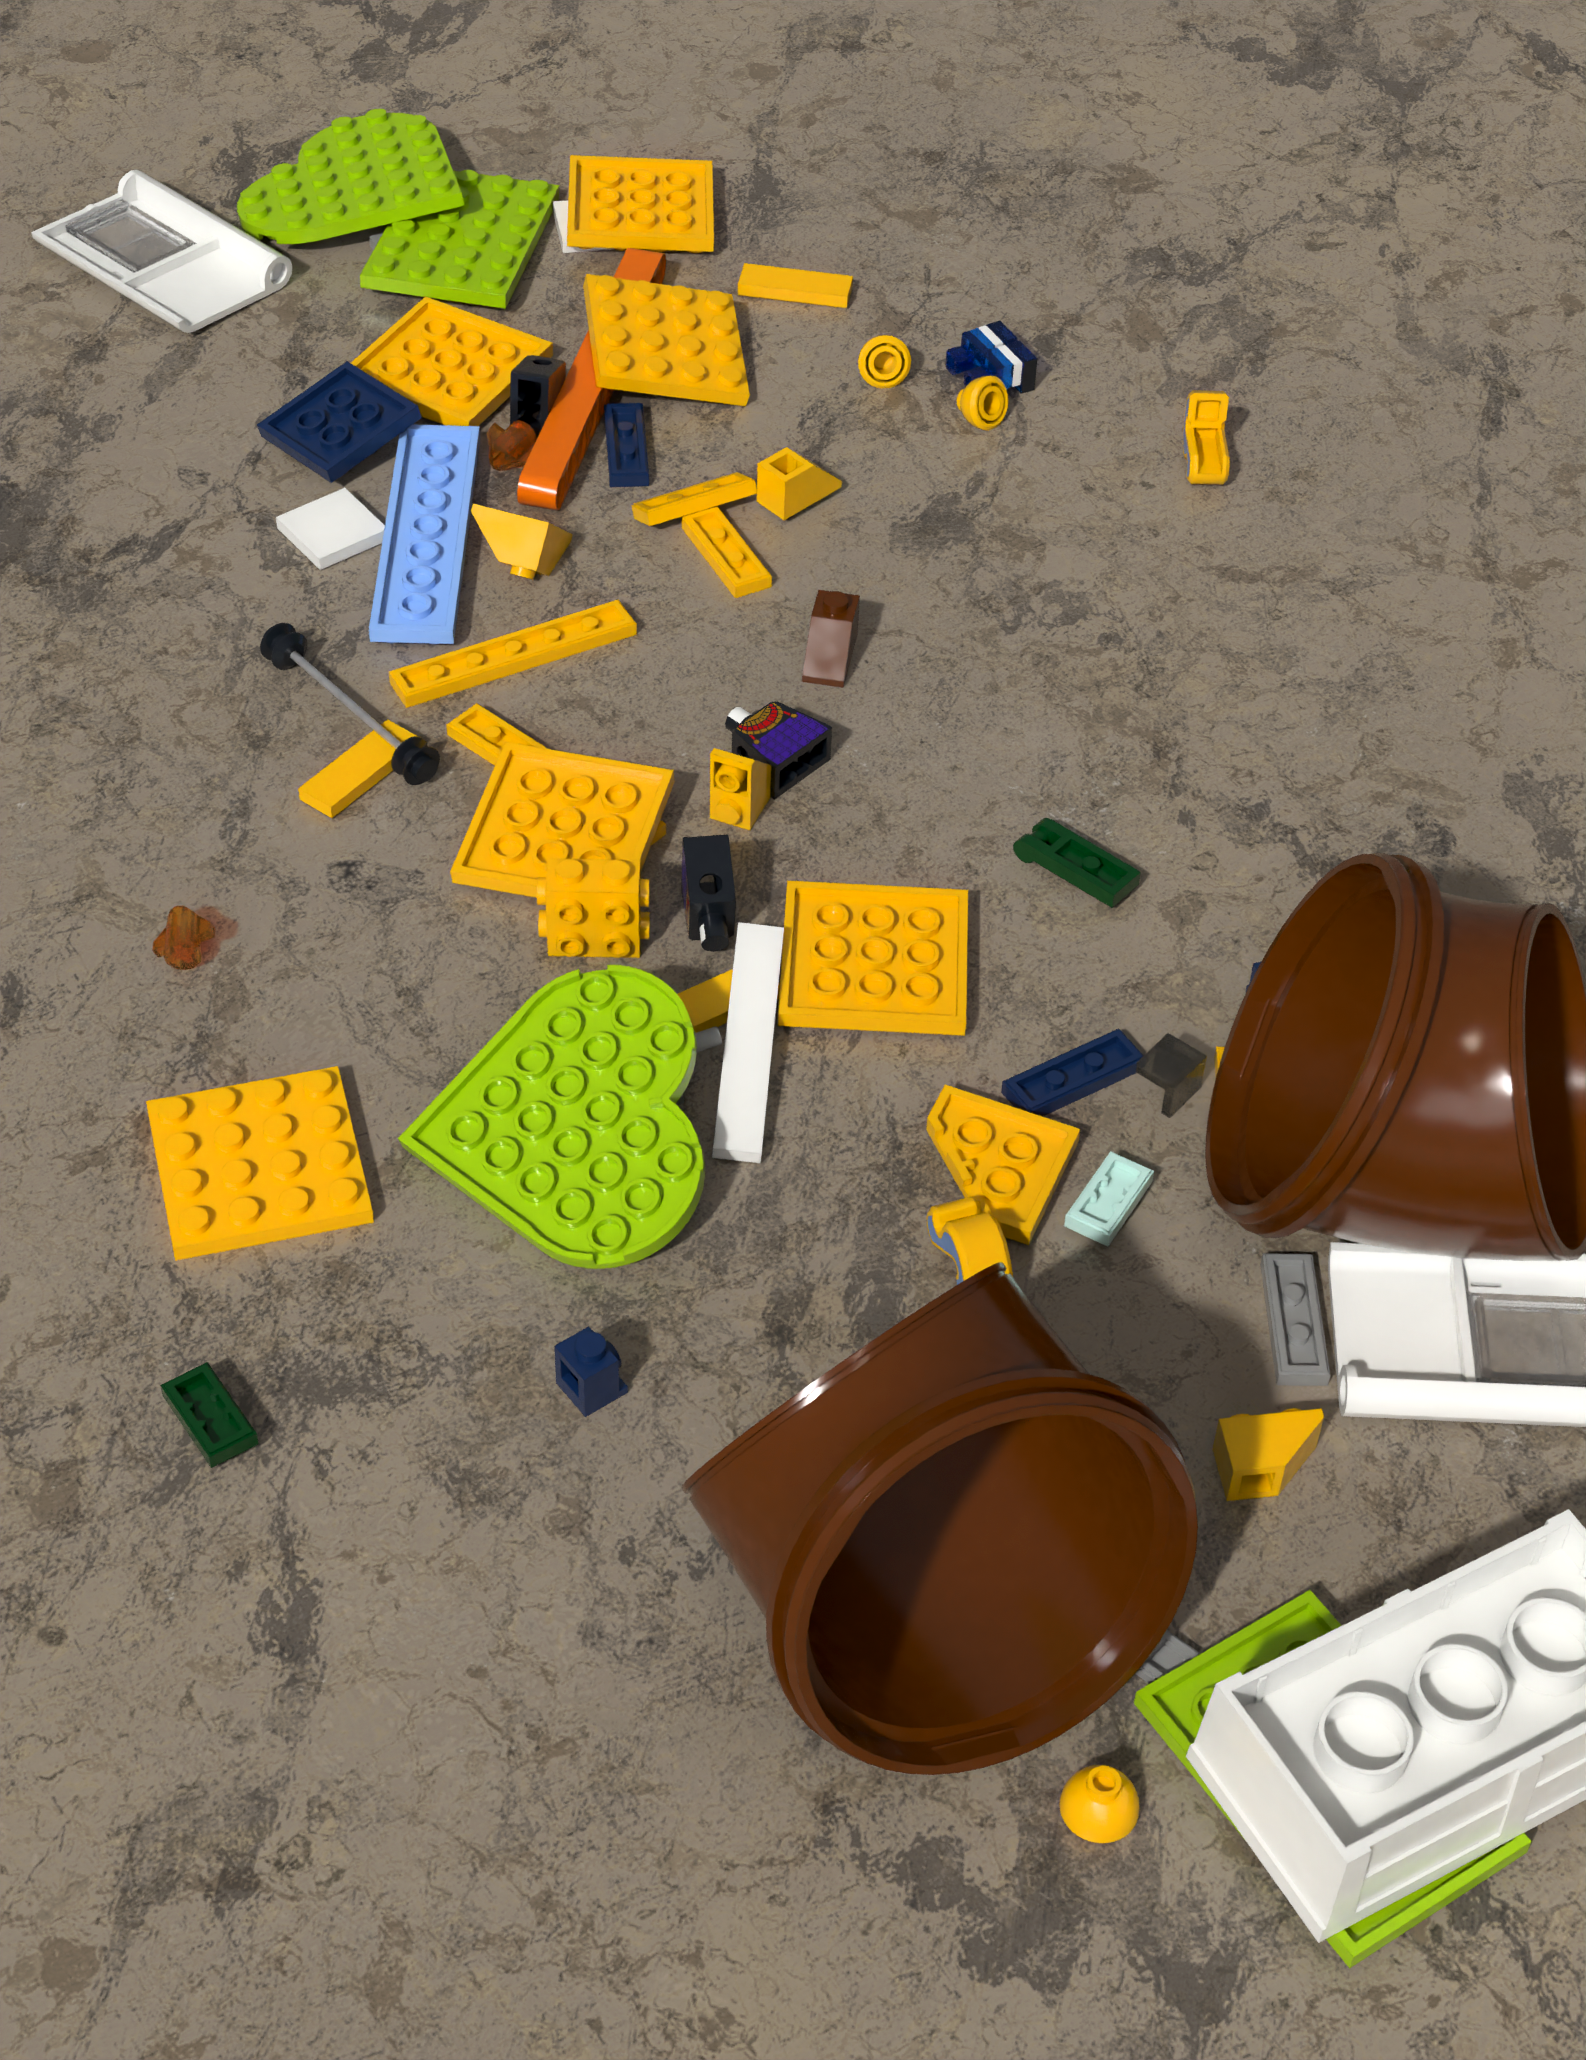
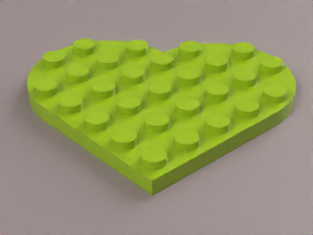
M378 108L368 111L363 116L334 119L331 122V126L318 132L302 144L297 164H278L271 169V173L261 177L247 189L243 190L237 202V213L242 229L257 240H261L264 235L276 240L277 244H301L464 206V201L436 127L423 115L386 113L385 109Z
M607 965L606 970H596L581 974L580 970L577 969L559 976L539 989L523 1004L399 1136L398 1140L405 1150L553 1259L568 1265L588 1269L614 1268L644 1259L663 1248L681 1232L695 1212L704 1187L705 1161L700 1141L692 1123L676 1105L690 1082L697 1055L695 1031L687 1009L677 993L664 981L651 973L634 967Z

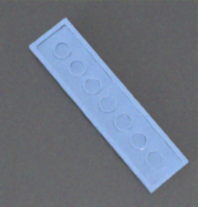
M413 424L406 431L399 434L369 624L370 642L454 644L480 445V426Z

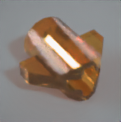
M518 420L514 421L504 430L494 423L487 432L490 465L498 471L508 470L512 467H524L531 453L530 449L537 440L532 427Z
M175 906L167 916L166 928L154 940L152 951L158 958L164 956L166 963L173 968L180 970L192 969L201 962L202 942L214 938L216 929L210 921L198 916L191 909L185 906Z

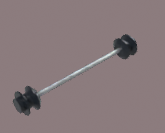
M279 623L265 632L260 644V651L263 657L271 660L272 664L280 670L290 669L297 664L301 666L396 750L391 760L392 769L397 774L403 775L404 780L408 784L419 785L433 778L440 761L439 753L435 748L428 747L427 742L419 736L408 738L402 743L303 658L307 650V639L301 633L296 632L291 624Z

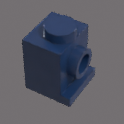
M589 1326L554 1346L556 1384L584 1417L589 1416L628 1393V1386L619 1377V1368L622 1366L617 1350L608 1340H605L601 1334L594 1332Z

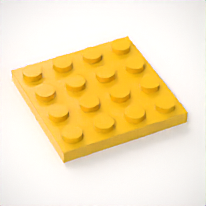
M570 155L567 246L580 249H592L594 247L614 248L619 251L634 248L649 249L654 252H664L666 250L687 251L690 253L714 252L712 161Z
M586 274L583 289L596 387L738 406L747 405L750 393L732 294L692 289L680 285L656 284L645 280L635 281L614 278L609 275Z
M425 296L355 358L351 364L418 405L423 418L443 425L479 426L510 397L511 371L528 355L551 358L553 356V343Z
M505 742L450 870L452 883L537 898V878L546 877L547 858L640 860L642 871L675 783L674 770Z
M787 880L778 1026L965 1036L968 890Z
M338 1066L146 1101L175 1261L374 1223L373 1210Z

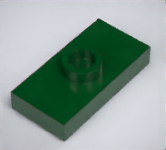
M208 1362L160 1385L162 1396L211 1468L259 1444L256 1431Z

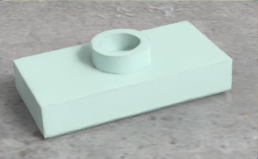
M1110 1151L1066 1214L1064 1227L1108 1247L1151 1185L1154 1171Z

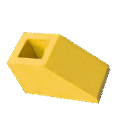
M788 447L757 463V502L782 520L788 519L842 487L841 480Z
M713 748L710 753V819L751 830L771 796V765Z
M1292 1408L1280 1413L1260 1415L1236 1414L1229 1418H1220L1212 1450L1226 1501L1278 1496L1316 1449L1324 1420L1322 1408L1310 1410Z

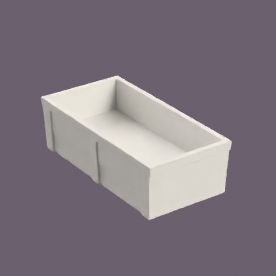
M1569 1509L1546 1520L1544 1526L1413 1591L1406 1589L1386 1599L1383 1606L1244 1675L1238 1672L1216 1683L1194 1743L1189 1746L1186 1758L1318 1943L1586 1800V1529Z

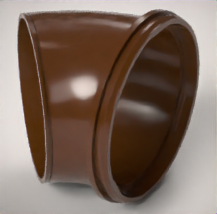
M1385 853L1361 854L1343 861L1330 870L1305 895L1273 940L1247 989L1227 1039L1211 1097L1205 1147L1208 1183L1217 1204L1232 1220L1237 1221L1245 1230L1265 1238L1277 1239L1289 1236L1303 1228L1361 1244L1419 1254L1512 1261H1573L1579 1259L1586 1249V985L1573 936L1560 910L1550 903L1540 905L1497 903L1441 892L1437 881L1425 865L1403 855H1388Z
M1003 1262L993 1264L956 1285L843 1360L731 1442L691 1475L681 1486L685 1494H691L689 1500L713 1534L766 1618V1641L770 1663L777 1682L794 1711L811 1730L838 1750L859 1761L889 1771L906 1774L939 1775L981 1769L1032 1751L1079 1724L1121 1689L1155 1649L1177 1612L1192 1573L1198 1533L1196 1496L1190 1473L1177 1441L1164 1422L1140 1398L1124 1387L1104 1378L1090 1375L1029 1300L1010 1273L1005 1274L1006 1267Z

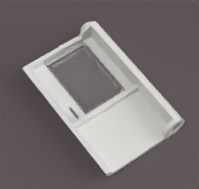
M131 170L121 178L117 194L95 204H89L82 210L31 232L33 238L44 247L186 333L203 328L280 290L287 284L292 274V263L288 257L139 170Z
M1330 1242L1328 1278L1341 1416L1586 1427V1254L1583 1253L1579 1259L1573 1261L1466 1259L1412 1253L1361 1243Z

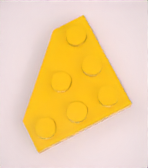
M945 1084L927 1117L926 1130L964 1198L971 1197L980 1203L981 1213L985 1212L995 1217L1001 1226L1004 1237L1029 1245L1079 1142L1080 1129Z

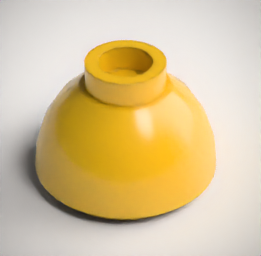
M878 335L871 338L863 345L859 353L858 367L860 374L868 384L876 388H892L897 386L906 378L910 371L911 355L907 346L900 339L891 335Z
M996 376L976 378L959 392L957 407L965 419L974 427L985 431L992 430L1000 425L1008 409L1007 389L1004 383Z
M1099 1764L1080 1769L1068 1779L1060 1796V1813L1065 1824L1074 1834L1090 1842L1111 1843L1118 1841L1133 1830L1139 1818V1797L1133 1783L1123 1772L1111 1766Z

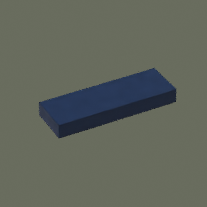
M643 403L604 404L609 486H649Z
M1118 1028L1002 1081L1001 1093L1013 1107L1043 1117L1144 1070L1146 1057Z

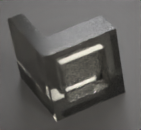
M1167 1033L1137 1062L1136 1072L1165 1090L1161 1111L1163 1115L1171 1118L1202 1087L1207 1055Z

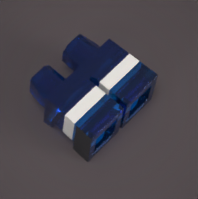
M999 320L962 333L961 346L948 349L946 352V369L952 375L964 372L965 387L976 378L996 376L1004 383L1006 389L1015 387L1022 394L1035 390L1038 358L1020 340L1018 341V338Z

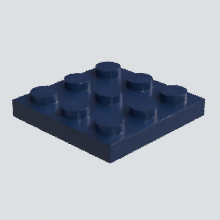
M346 361L258 423L257 427L261 437L332 483L365 458L374 454L397 435L406 431L408 427L420 420L422 416L418 405Z

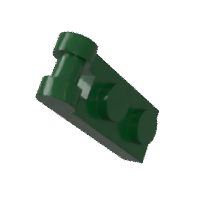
M1049 818L1040 820L1033 826L1031 835L1024 834L1013 844L1015 855L1022 862L1031 863L1034 861L1111 908L1139 885L1140 871Z

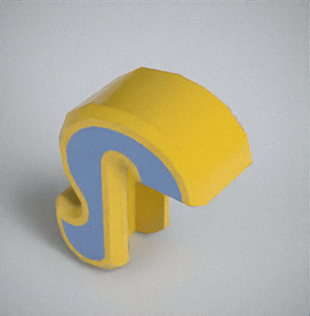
M1192 390L1187 396L1183 424V454L1187 460L1186 478L1191 484L1223 485L1228 480L1230 457L1224 427L1227 418L1229 396L1225 391Z
M967 1197L930 1207L926 1219L931 1242L954 1260L957 1268V1285L998 1262H1003L1006 1267L1005 1274L1010 1273L1013 1277L1009 1250L1001 1226L992 1215L985 1212L981 1213L978 1201Z

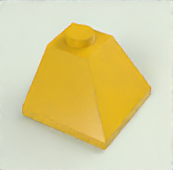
M477 504L472 505L471 513L497 560L510 566V574L530 580H534L535 573L549 576L571 543L573 534L551 523Z

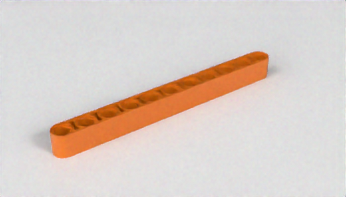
M627 248L614 278L635 281L645 280L650 283L662 284L666 270L665 253ZM589 330L521 472L517 489L519 504L560 510L603 416L604 404H608L614 389L596 387Z

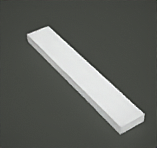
M738 922L712 1158L753 1163L761 1162L784 927Z

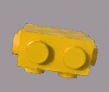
M547 858L546 877L537 878V905H546V910H539L538 935L539 937H547L548 956L640 958L641 939H649L650 912H641V907H649L650 881L649 879H641L640 860Z

